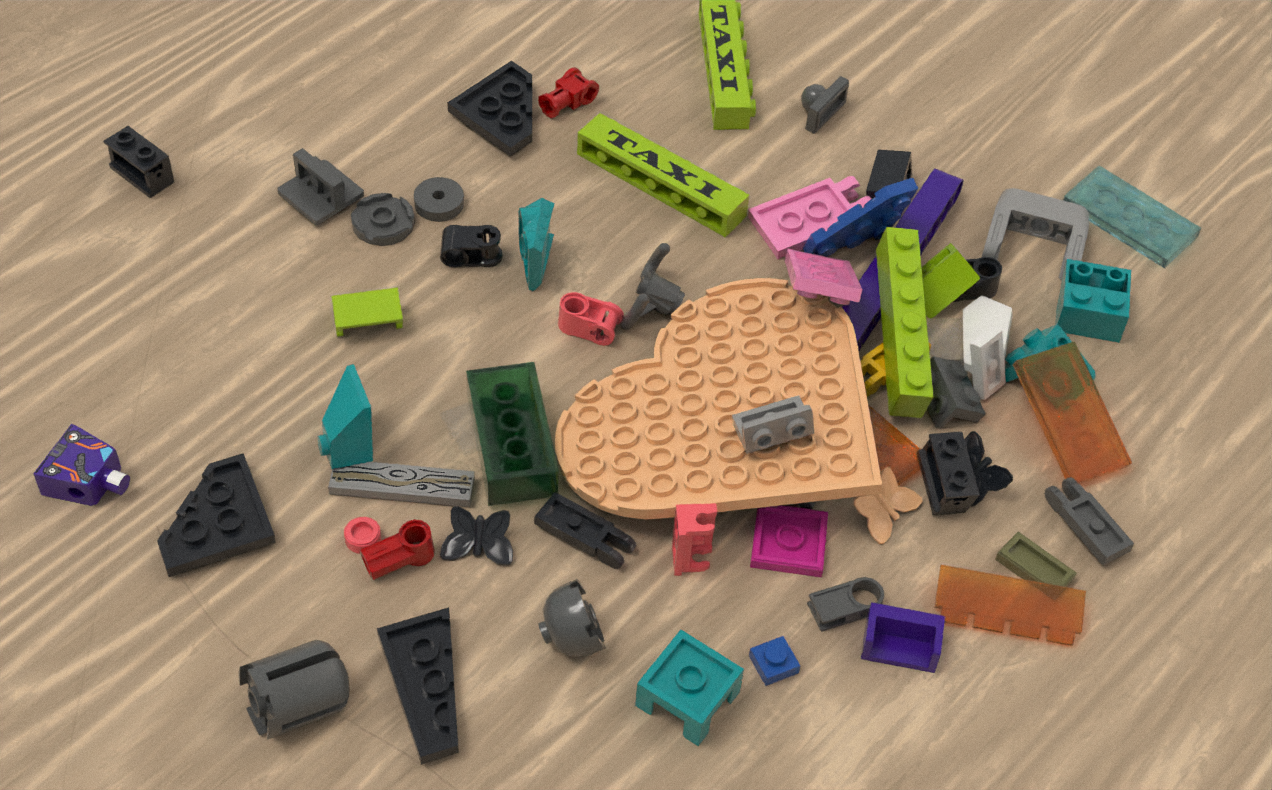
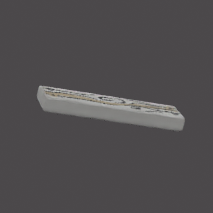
M367 462L332 469L328 489L329 494L470 507L475 471Z

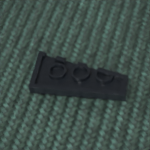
M449 607L377 628L378 639L421 765L459 753Z

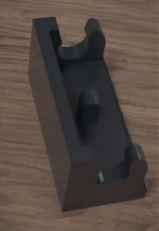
M878 149L867 185L866 196L874 198L876 197L874 193L883 187L912 178L911 152Z

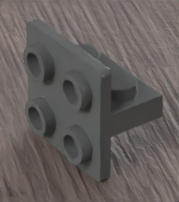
M303 148L293 153L296 177L277 188L278 194L314 225L321 224L364 196V190L325 159L321 161Z

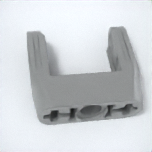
M1006 189L1002 192L996 205L982 257L998 259L1006 229L1065 244L1067 246L1059 274V279L1062 283L1066 260L1081 261L1089 230V212L1079 204L1020 189Z

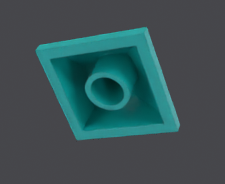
M354 364L347 365L322 419L323 435L317 436L320 455H327L331 469L373 461L371 405Z

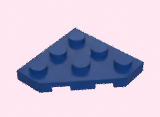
M909 178L885 186L874 193L876 197L869 200L864 205V208H862L861 204H857L837 217L838 221L829 226L827 231L824 228H820L810 235L803 247L804 252L828 257L839 248L845 246L848 249L855 248L865 240L873 237L875 240L881 239L886 227H893L901 218L904 209L911 204V199L918 190L915 180Z

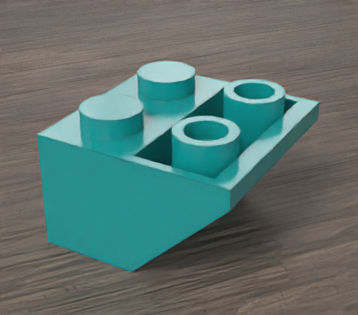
M1067 259L1056 308L1055 325L1058 324L1068 334L1120 343L1129 319L1131 270Z

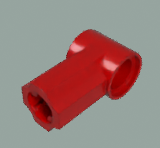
M410 520L401 526L399 533L360 549L362 560L370 577L375 580L409 564L412 566H423L429 563L435 554L430 526L422 520Z

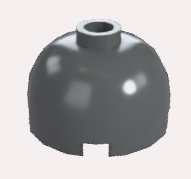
M578 579L563 584L552 591L546 598L543 606L544 621L538 623L545 643L553 642L560 652L572 657H583L606 649V646L603 644V641H605L595 611L592 604H588L587 600L583 601L581 595L586 594V591Z

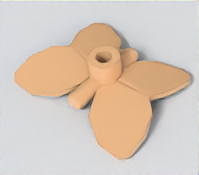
M885 467L881 472L883 494L860 496L854 499L855 508L861 515L867 518L868 530L871 537L878 544H884L891 537L893 526L891 518L896 521L900 517L895 510L903 513L913 511L923 502L922 497L915 491L907 487H898L896 477L889 467Z

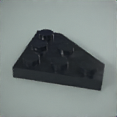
M512 60L447 102L449 113L509 156L514 155L532 142V74Z
M244 453L209 463L202 473L203 479L195 491L189 492L177 510V517L168 530L164 529L158 538L157 543L168 577L276 543L274 532Z

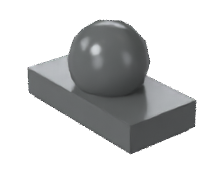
M840 76L828 89L818 84L810 85L804 89L801 95V102L808 111L805 128L807 131L813 134L817 132L846 103L849 88L848 79Z

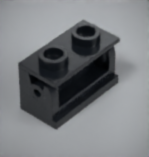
M130 126L124 127L103 141L108 146L111 159L109 163L110 168L147 197L152 198L174 183L169 155Z
M963 433L929 434V440L921 450L917 451V457L932 515L966 513L980 494Z

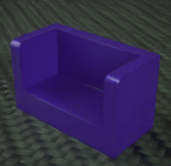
M871 602L865 624L861 659L935 673L941 656L945 616Z

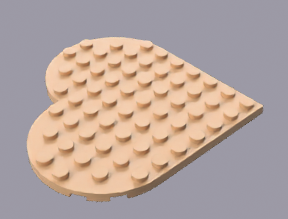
M773 278L744 279L721 284L706 290V296L694 302L687 300L671 314L672 320L667 326L660 329L655 342L654 358L639 360L612 369V375L599 382L593 379L575 395V402L568 411L564 410L562 412L555 432V451L560 471L565 481L579 497L598 509L623 517L644 520L675 517L676 504L716 503L717 512L883 494L856 334L849 316L842 307L837 308L828 300V296L817 294V298L804 297L797 294L798 290H794L792 286L788 285V280ZM798 395L804 405H810L813 412L814 434L746 454L733 426L732 415Z

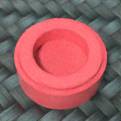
M357 517L351 520L344 529L346 546L351 551L360 554V549L381 541L379 524L369 517Z

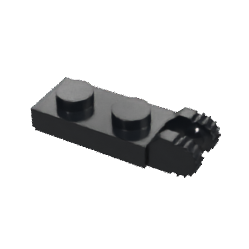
M556 492L552 494L534 517L535 525L594 557L597 556L602 563L614 569H620L625 560L620 552L606 545V541L609 540L615 548L621 549L626 553H632L637 546L634 541L635 539L614 527V523Z

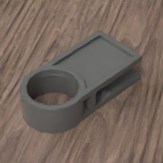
M861 577L810 593L809 598L811 601H808L807 605L820 631L867 618L870 605L857 602L852 594L858 590H866L875 595L877 598L876 603L882 604L884 590L880 583L872 578Z

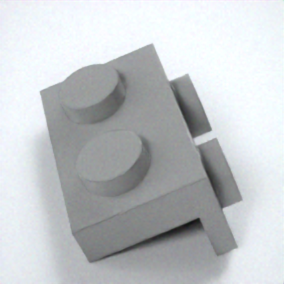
M799 395L732 415L733 426L746 454L814 434L812 409L810 405L803 404Z

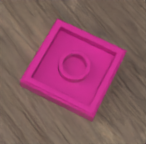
M783 505L757 508L750 568L822 577L828 512Z

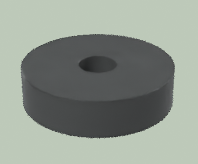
M444 177L429 178L415 188L414 207L416 212L427 220L435 222L447 221L458 216L463 210L464 192L462 187L452 179Z

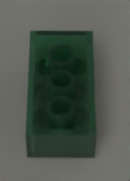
M527 362L467 370V398L488 506L549 498L553 493H558L559 470L535 363Z

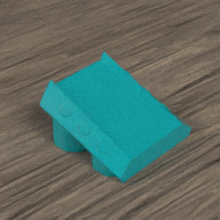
M540 198L526 207H521L518 211L519 248L530 291H534L542 284L554 234L550 233V219L555 203L544 198Z

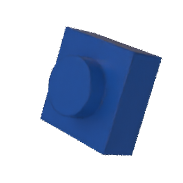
M784 636L750 648L749 657L765 686L799 673L800 664Z

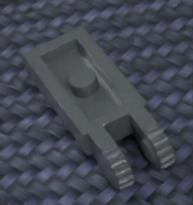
M1072 477L1063 480L1062 489L1068 498L1063 492H1060L1057 486H1050L1044 490L1048 504L1051 505L1055 512H1059L1060 516L1102 565L1131 552L1134 545L1133 541L1090 492L1087 493L1077 483V480Z

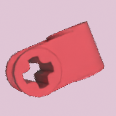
M571 292L563 295L560 299L558 327L567 335L583 338L605 346L613 342L615 338L614 329L616 325L621 323L624 314L622 309L612 302L601 301L581 293Z

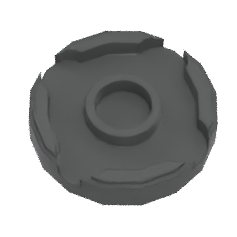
M390 193L372 194L361 199L357 203V208L354 211L352 210L351 213L353 232L360 240L372 245L385 246L396 244L404 240L412 232L415 224L413 207L402 197L400 199L394 198Z

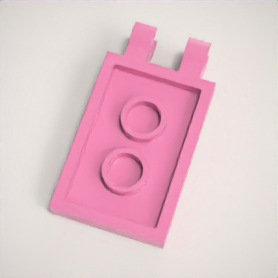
M849 176L838 183H834L831 178L750 208L748 209V218L776 258L780 259L786 256L787 249L803 250L805 243L812 233L820 228H824L827 231L829 226L838 221V216L857 204H861L862 208H864V205L871 198L865 196L850 204V201L857 199L859 196L854 188L860 186L855 177Z

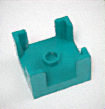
M680 630L638 681L635 706L651 715L655 702L683 720V737L699 746L709 733L711 718L726 698L727 702L731 704L740 693L744 668L683 630Z

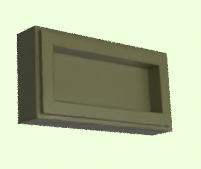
M1017 532L1003 546L995 558L996 561L1052 601H1055L1074 581L1077 574L1020 532Z

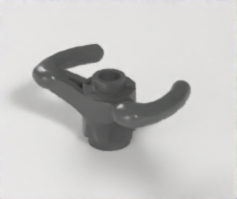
M661 243L644 266L640 275L641 281L635 292L639 296L630 310L624 314L620 323L622 329H631L640 317L653 310L663 315H671L681 305L685 293L680 291L681 287L660 277L656 273L661 261L670 252V246L667 243Z

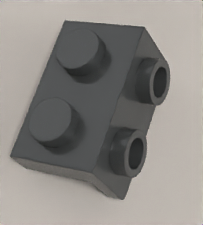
M933 356L930 359L933 399L927 410L935 427L943 428L953 417L978 422L986 413L980 403V396L974 390L967 376L968 372L964 370L962 363Z

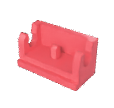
M716 503L676 504L672 538L674 576H681L682 572H702L709 569V561L697 562L692 559V556L694 554L704 555L712 553L713 532L717 516Z

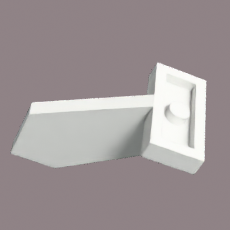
M981 295L963 309L964 370L972 373L974 390L979 394L980 399L986 400L1006 384L1004 360L1013 312L1011 307Z

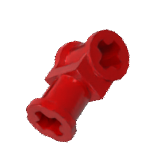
M570 68L563 77L555 82V90L538 97L539 106L547 117H556L567 106L575 110L581 105L590 104L599 92V84L594 80L589 81L582 76V72L578 68Z

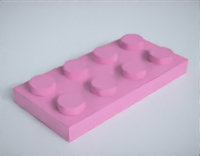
M787 249L785 264L794 290H798L797 294L808 298H817V294L829 296L830 301L843 305H849L850 301L860 302L862 287L849 261Z

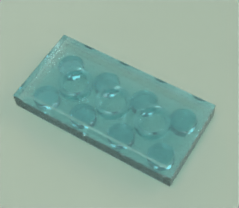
M1100 165L1064 195L1063 201L1085 207L1089 212V221L1163 268L1198 237L1201 227Z

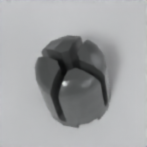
M313 640L240 666L238 672L240 686L248 684L247 693L251 706L246 709L259 735L267 733L268 740L337 714L346 707L350 692L348 672L343 661L339 659L340 655L329 643L322 640Z

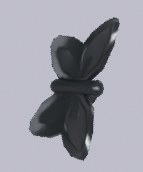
M971 431L964 440L980 494L971 505L976 506L985 498L988 491H999L1006 488L1013 481V475L1007 468L998 465L989 466L992 463L990 457H985L982 460L985 452L982 438L976 431Z
M454 506L451 509V524L454 532L449 534L443 542L440 557L443 560L454 561L466 556L473 546V555L480 556L483 547L487 558L499 565H510L513 561V549L510 541L504 536L510 524L511 515L509 511L501 510L492 513L486 520L483 515H478L475 520L469 511L459 506Z

